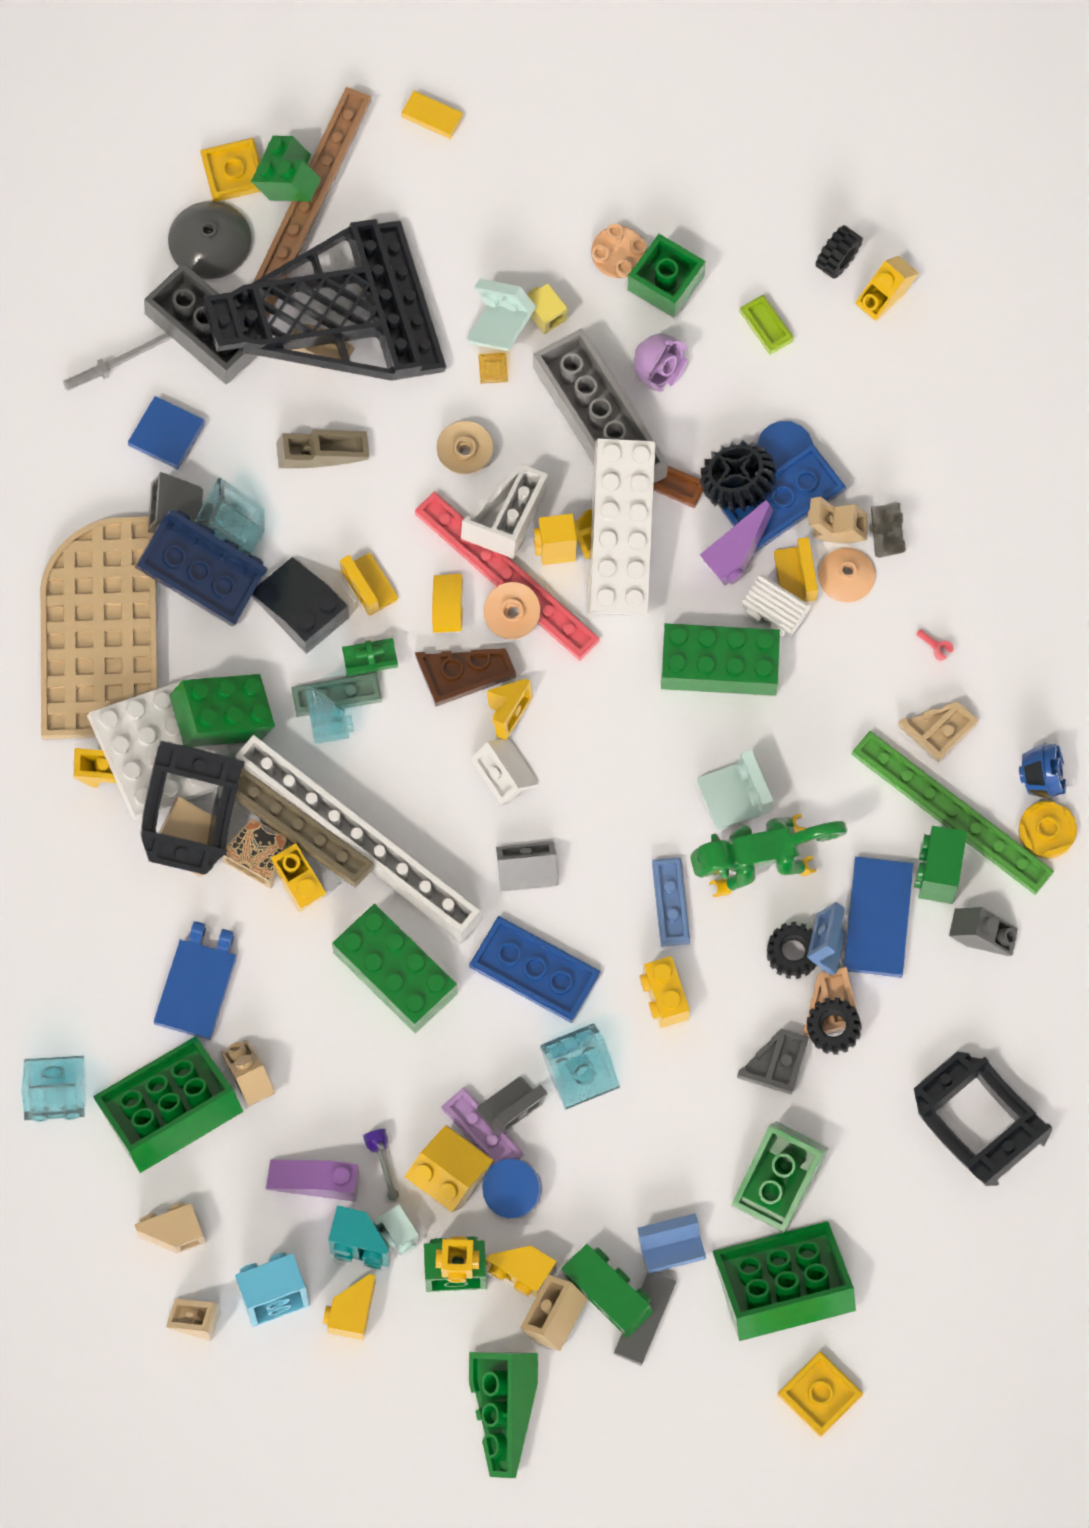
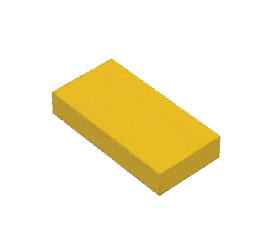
M413 91L401 112V117L451 139L463 118V113Z

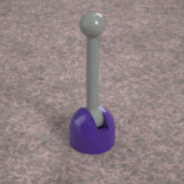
M385 1128L377 1129L364 1134L363 1139L368 1150L378 1154L389 1190L387 1197L391 1201H396L399 1198V1192L394 1189L383 1153L388 1145V1135Z

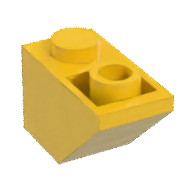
M900 256L887 259L878 269L855 304L873 320L877 321L906 293L919 275V272Z
M296 843L270 858L283 887L298 912L325 897L326 892Z
M531 1245L489 1254L486 1259V1266L489 1268L488 1272L501 1281L505 1278L515 1284L513 1288L526 1297H529L530 1294L537 1297L547 1276L553 1274L557 1265V1261Z

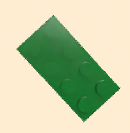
M665 623L661 689L776 696L780 630Z
M375 903L332 942L333 953L415 1034L458 994L457 983Z

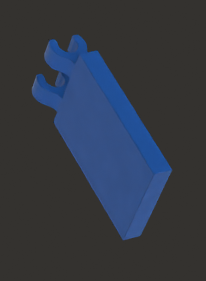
M194 921L189 941L179 940L153 1023L157 1026L211 1040L237 960V956L230 953L235 936L233 931L222 929L217 949L203 946L202 942L207 930L205 928L206 924Z

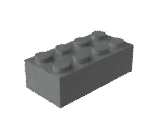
M182 263L144 299V314L227 385L257 355L242 353L241 348L216 351L202 300L204 296L219 293L187 265Z

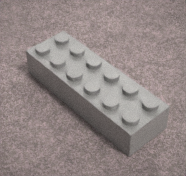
M582 328L533 353V369L593 464L595 441L598 438L654 441ZM656 443L654 483L666 478L668 471V462Z

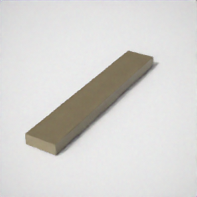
M242 768L235 801L291 842L296 843L298 847L354 888L374 870V863Z

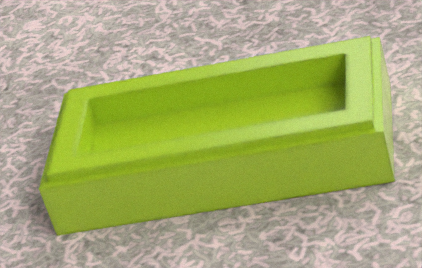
M764 295L740 307V314L769 355L793 342L794 337Z

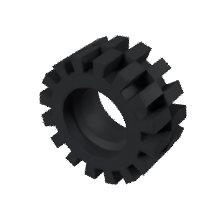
M842 225L832 234V237L827 240V244L821 249L822 252L818 254L815 266L831 278H838L839 274L841 275L855 258V254L858 253L862 245L863 237L846 225Z
M791 922V925L787 926L784 923L781 924L780 929L776 928L773 931V935H770L767 945V961H770L772 970L774 968L777 970L776 974L781 976L783 973L787 979H791V976L799 979L801 975L805 974L807 976L810 974L811 969H815L816 964L807 958L813 932L812 928L808 930L806 929V924L801 923V926H797L796 922ZM791 940L800 942L805 949L804 956L795 961L787 959L782 952V947L786 942Z
M835 997V1000L825 998V1002H817L815 1004L816 1008H811L809 1011L810 1016L807 1017L806 1021L811 1041L817 1049H822L826 1054L833 1052V1055H839V1051L848 1052V1048L850 1046L853 1048L856 1045V1040L860 1039L861 1036L860 1030H862V1025L857 1010L848 1001L844 1000L843 1002ZM830 1016H840L846 1023L845 1030L839 1036H828L823 1031L824 1021Z

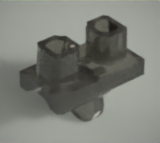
M895 501L886 505L871 506L872 524L869 525V530L873 533L875 556L881 558L904 553L906 548L905 541L903 540V513H901L900 503Z

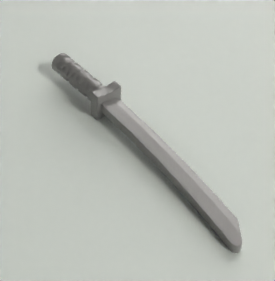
M165 333L106 363L101 358L97 360V366L64 380V387L69 391L99 376L106 379L109 377V369L166 342L172 337Z

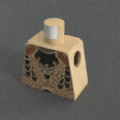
M252 819L227 845L226 856H222V859L227 865L271 889L277 877V872L270 858L289 847L288 839L267 823L263 825Z

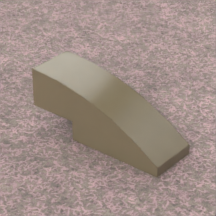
M313 429L310 434L282 433L276 442L279 468L335 466L368 460L370 457L367 431Z

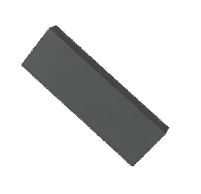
M647 1272L641 1289L652 1300L649 1304L653 1314L628 1338L623 1333L621 1334L614 1355L642 1366L677 1281L656 1272Z

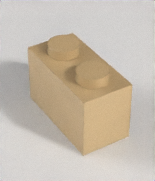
M548 1275L520 1328L537 1344L561 1351L588 1298L572 1282Z

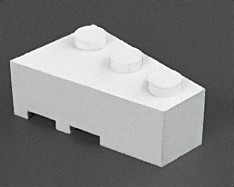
M521 464L498 486V490L490 498L483 500L480 503V507L471 516H467L462 521L461 539L514 559L546 494L548 474Z

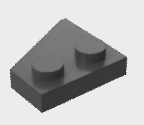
M781 1028L738 1071L737 1078L792 1095L809 1037Z

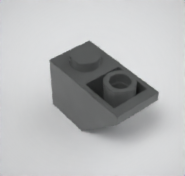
M983 907L954 909L949 936L967 947L1012 956L1018 928Z

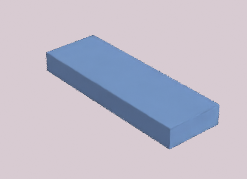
M681 858L652 860L661 947L690 944Z

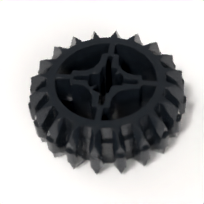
M744 440L739 445L731 441L729 447L725 448L721 445L719 452L711 451L712 459H704L705 467L701 468L700 474L702 477L700 478V484L705 497L710 500L714 507L719 505L722 511L729 508L734 513L737 508H741L745 512L749 505L756 508L757 501H765V494H771L772 485L776 484L775 475H777V469L775 464H773L772 456L767 453L763 446L758 447L754 441L749 445Z

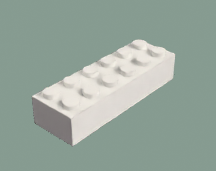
M599 438L595 441L588 613L638 616L648 614L655 441Z

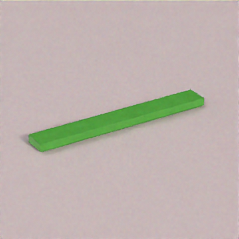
M869 731L852 751V756L945 827L967 831V844L1034 895L1040 891L1053 875V869L872 731Z

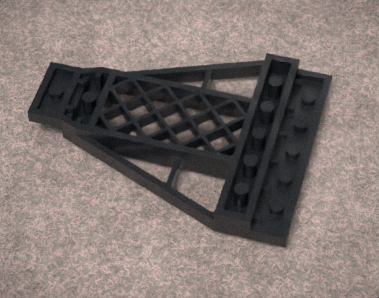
M377 219L351 222L346 229L257 281L242 285L229 293L204 296L202 300L216 351L241 348L242 353L390 381L442 373L446 369V363L401 220L379 224ZM342 241H348L356 268L323 273L318 255ZM308 261L312 264L314 270L312 275L277 280ZM355 283L362 287L363 291L358 296L346 289L347 285ZM328 287L337 294L331 300L319 293L321 288ZM295 292H303L310 296V298L304 304L292 297ZM276 296L283 303L278 309L265 301L267 297ZM340 296L354 303L350 310L336 303ZM314 299L328 307L323 315L309 307ZM287 304L301 311L296 319L283 312ZM357 306L371 313L367 321L353 313ZM331 310L345 317L340 325L327 318ZM265 311L274 315L269 323ZM304 314L318 321L314 329L300 322ZM277 318L291 326L287 333L273 326ZM348 320L356 324L345 326ZM321 324L329 328L325 330H318ZM294 329H297L300 332H302L299 334L291 335ZM376 337L379 340L387 368L351 362L344 342ZM334 344L337 346L340 359L293 350Z

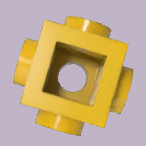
M452 1236L449 1239H442V1250L436 1249V1268H441L442 1277H448L449 1282H465L466 1278H473V1269H479V1251H474L473 1240H468V1238L462 1236ZM455 1258H460L464 1263L452 1264V1261Z

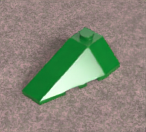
M469 1352V1386L471 1393H476L479 1409L475 1413L477 1421L482 1420L485 1436L482 1444L490 1477L516 1478L538 1385V1353Z

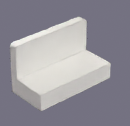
M509 738L507 741L503 739L488 741L470 758L501 805L511 802L522 790L534 788L538 785L537 779Z

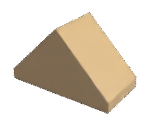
M175 1299L166 1328L211 1341L220 1316L218 1304L207 1301Z

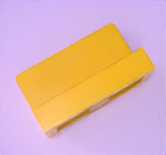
M809 537L798 538L796 547L775 550L774 560L779 586L804 602L815 601L817 599L818 586Z
M370 553L353 561L350 555L340 559L342 574L369 616L398 600L397 594Z

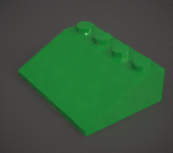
M196 1036L93 1096L139 1173H142L244 1112L234 1090Z
M828 1221L712 1251L731 1320L739 1341L856 1311L854 1287Z

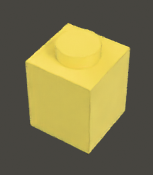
M548 283L541 288L536 287L527 294L537 306L530 317L544 335L567 320L568 308Z

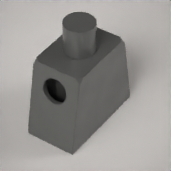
M160 472L151 482L148 532L154 533L164 514L169 510L175 511L176 509L188 514L190 521L198 526L201 521L212 523L216 516V506L202 503L203 489L201 486Z

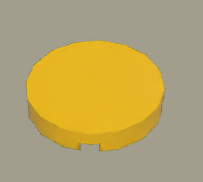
M1049 800L1036 802L1028 807L1022 815L1018 827L1019 838L1025 849L1034 856L1045 859L1057 858L1068 852L1074 844L1077 834L1076 820L1065 806L1055 804L1056 802Z

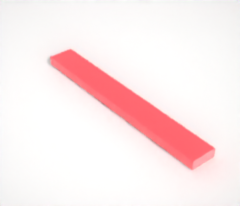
M435 491L415 509L417 517L496 587L509 582L528 586L536 594L540 602L541 613L538 624L579 661L600 642V638L509 557L461 539L462 521L465 518Z

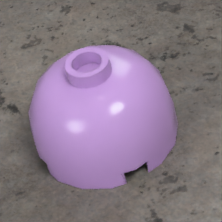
M659 333L649 336L635 350L634 371L637 377L654 391H664L662 387L667 383L673 386L681 377L687 365L688 359L684 357V349L688 351V347L680 339L668 334Z

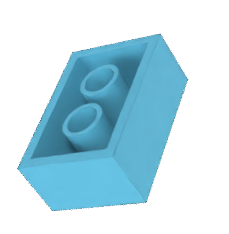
M283 1252L273 1255L268 1259V1263L260 1266L257 1263L246 1265L240 1269V1273L235 1275L252 1327L310 1306L306 1287L293 1253L286 1255Z

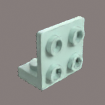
M480 278L474 288L482 296L481 300L487 306L469 333L467 340L471 344L509 351L537 306L520 286Z
M752 749L741 753L739 763L697 778L698 787L718 831L772 811L773 799Z

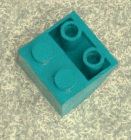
M337 1205L328 1238L330 1253L335 1254L334 1258L344 1262H352V1259L364 1261L363 1265L373 1269H381L382 1266L389 1267V1248L367 1212Z

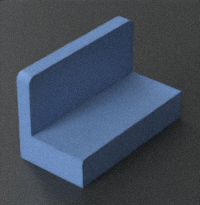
M838 902L816 914L807 954L808 959L831 976L837 973L845 936V930L841 927L845 908Z
M696 1213L637 1228L639 1246L648 1273L706 1259Z

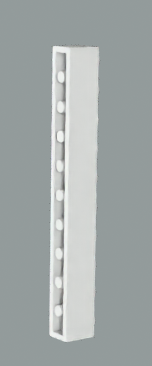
M253 735L235 755V758L245 761L242 768L374 863V870L371 873L461 943L479 924L481 916L478 908Z

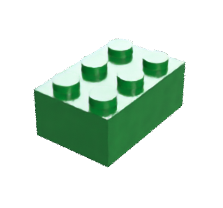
M260 674L182 680L169 695L184 746L198 747L248 742L253 735L262 741L275 727Z

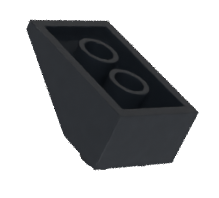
M293 557L261 582L251 596L306 654L349 619L348 605L328 584Z

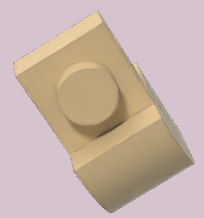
M822 497L811 498L808 520L809 525L814 528L813 537L825 542L854 543L867 540L869 516L867 512L856 504L834 507Z

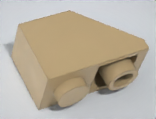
M248 1040L233 1043L228 1049L220 1052L248 1106L275 1094L265 1068Z
M184 1202L170 1206L166 1213L158 1216L156 1213L148 1214L139 1219L140 1223L134 1224L140 1238L175 1253H180L206 1243L191 1203L187 1205Z

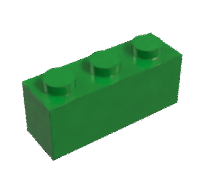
M585 1244L561 1270L565 1278L572 1282L628 1338L653 1314L649 1304L652 1300L641 1288L635 1291L628 1284L631 1281L630 1278L619 1267L614 1270L607 1263L610 1259L600 1248L596 1247L593 1250L588 1244Z

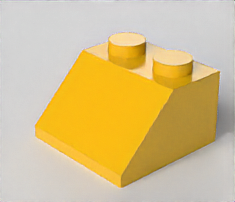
M445 1125L421 1151L404 1177L449 1211L454 1212L463 1207L494 1159L448 1125Z

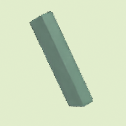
M377 672L291 687L296 717L382 702Z

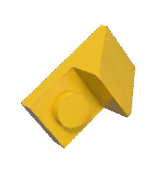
M519 680L487 691L488 705L491 709L496 710L492 719L496 737L507 741L532 700L530 680Z
M74 749L73 778L93 788H97L100 782L117 783L103 750Z

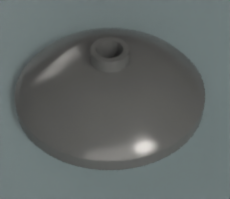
M216 201L199 202L184 209L174 219L168 234L169 251L174 262L178 266L184 263L203 279L221 278L236 271L247 259L252 243L250 227L244 216L232 206ZM206 229L213 230L210 234L204 233Z

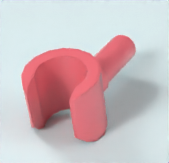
M921 629L916 634L934 649V656L939 661L947 658L941 653V647L950 653L954 650L950 642L942 641L939 643Z

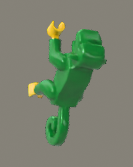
M796 814L790 818H773L766 823V831L752 834L751 828L743 825L734 832H731L728 841L720 840L716 833L711 834V842L696 848L692 852L690 859L696 876L704 878L710 875H721L722 879L711 880L709 885H716L717 893L713 894V897L730 895L731 891L754 882L756 878L755 868L776 863V869L781 875L800 874L806 877L816 872L817 869L812 870L807 865V862L814 860L813 856L795 860V857L800 855L798 845L814 839L818 842L833 840L844 836L848 829L844 821H833L809 828L799 827L796 820L802 818L801 814ZM729 870L736 872V874L729 877Z

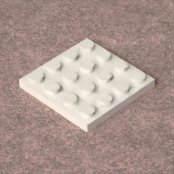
M194 676V677H191V678H188V679H185V680L196 679V678H195V676ZM181 681L89 712L87 716L133 820L143 816L149 780L160 740L183 745L169 696ZM226 744L192 747L224 756H231ZM167 773L159 810L172 806L176 797L180 796L187 801L216 791L218 785Z

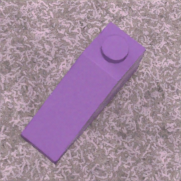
M767 500L700 554L703 561L724 586L729 583L734 584L743 577V571L747 569L773 513V509Z
M270 1160L266 1190L355 1202L359 1180L358 1164L330 1160Z

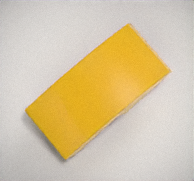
M462 574L434 575L433 633L462 631L464 612L462 605L464 582Z

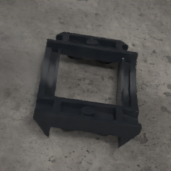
M160 740L147 789L140 831L149 862L206 875L222 856H226L228 830L239 786L238 781L245 761L228 755L224 756L176 744L171 741ZM167 773L218 785L207 844L156 832Z
M957 1051L913 1088L918 1114L942 1144L985 1186L999 1185L998 1179L1039 1144L1043 1147L1045 1146L1053 1130L1052 1126L1049 1123L1046 1124L1038 1117L1036 1112L1002 1079L985 1056L981 1059L971 1057L970 1053ZM975 1078L980 1081L991 1096L1016 1121L977 1155L954 1134L936 1113L938 1109Z

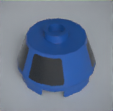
M1044 742L1022 754V766H1019V777L1021 783H1025L1029 795L1054 799L1055 796L1066 794V779H1063L1062 767L1064 760L1059 745L1056 746V744Z

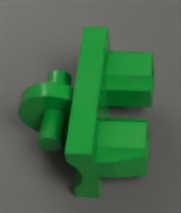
M393 638L372 642L371 640H365V643L342 647L347 676L398 667Z

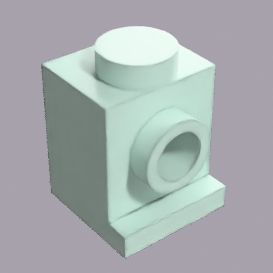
M400 1205L374 1219V1225L377 1230H384L380 1234L389 1249L394 1246L398 1254L400 1253L403 1256L417 1247L415 1243L419 1241L418 1233Z

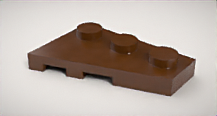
M506 648L479 649L458 653L441 651V653L436 654L415 652V658L435 707L516 678V672Z

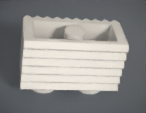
M762 574L742 602L743 607L746 609L744 613L757 622L763 619L770 624L769 629L780 630V637H783L785 634L792 637L810 610L809 604Z

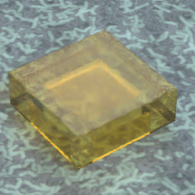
M506 353L478 354L480 384L508 382Z

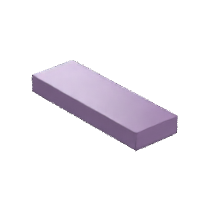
M464 1087L441 1106V1109L477 1148L494 1159L492 1165L502 1159H519L523 1156V1152L505 1132L499 1137L495 1135L476 1112L479 1103Z

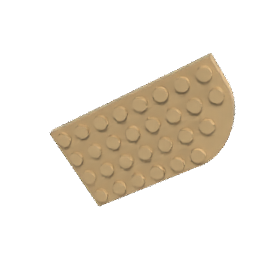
M149 516L116 517L93 522L67 538L52 555L45 568L40 586L42 740L97 738L87 717L89 712L158 689L156 580L135 568L137 561L153 533L148 532Z

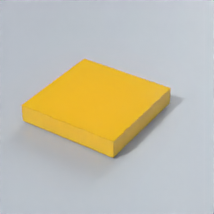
M254 138L200 150L213 201L219 202L261 192L251 182L260 163Z
M819 1351L777 1393V1396L821 1438L864 1393Z

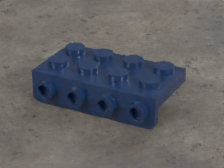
M177 509L175 511L169 510L162 517L137 561L135 568L233 627L262 576L266 574L267 567L263 565L264 562L260 558L251 554L247 556L239 551V546L234 542L226 539L223 541L214 535L215 532L205 525L198 526L190 521V516L185 512Z

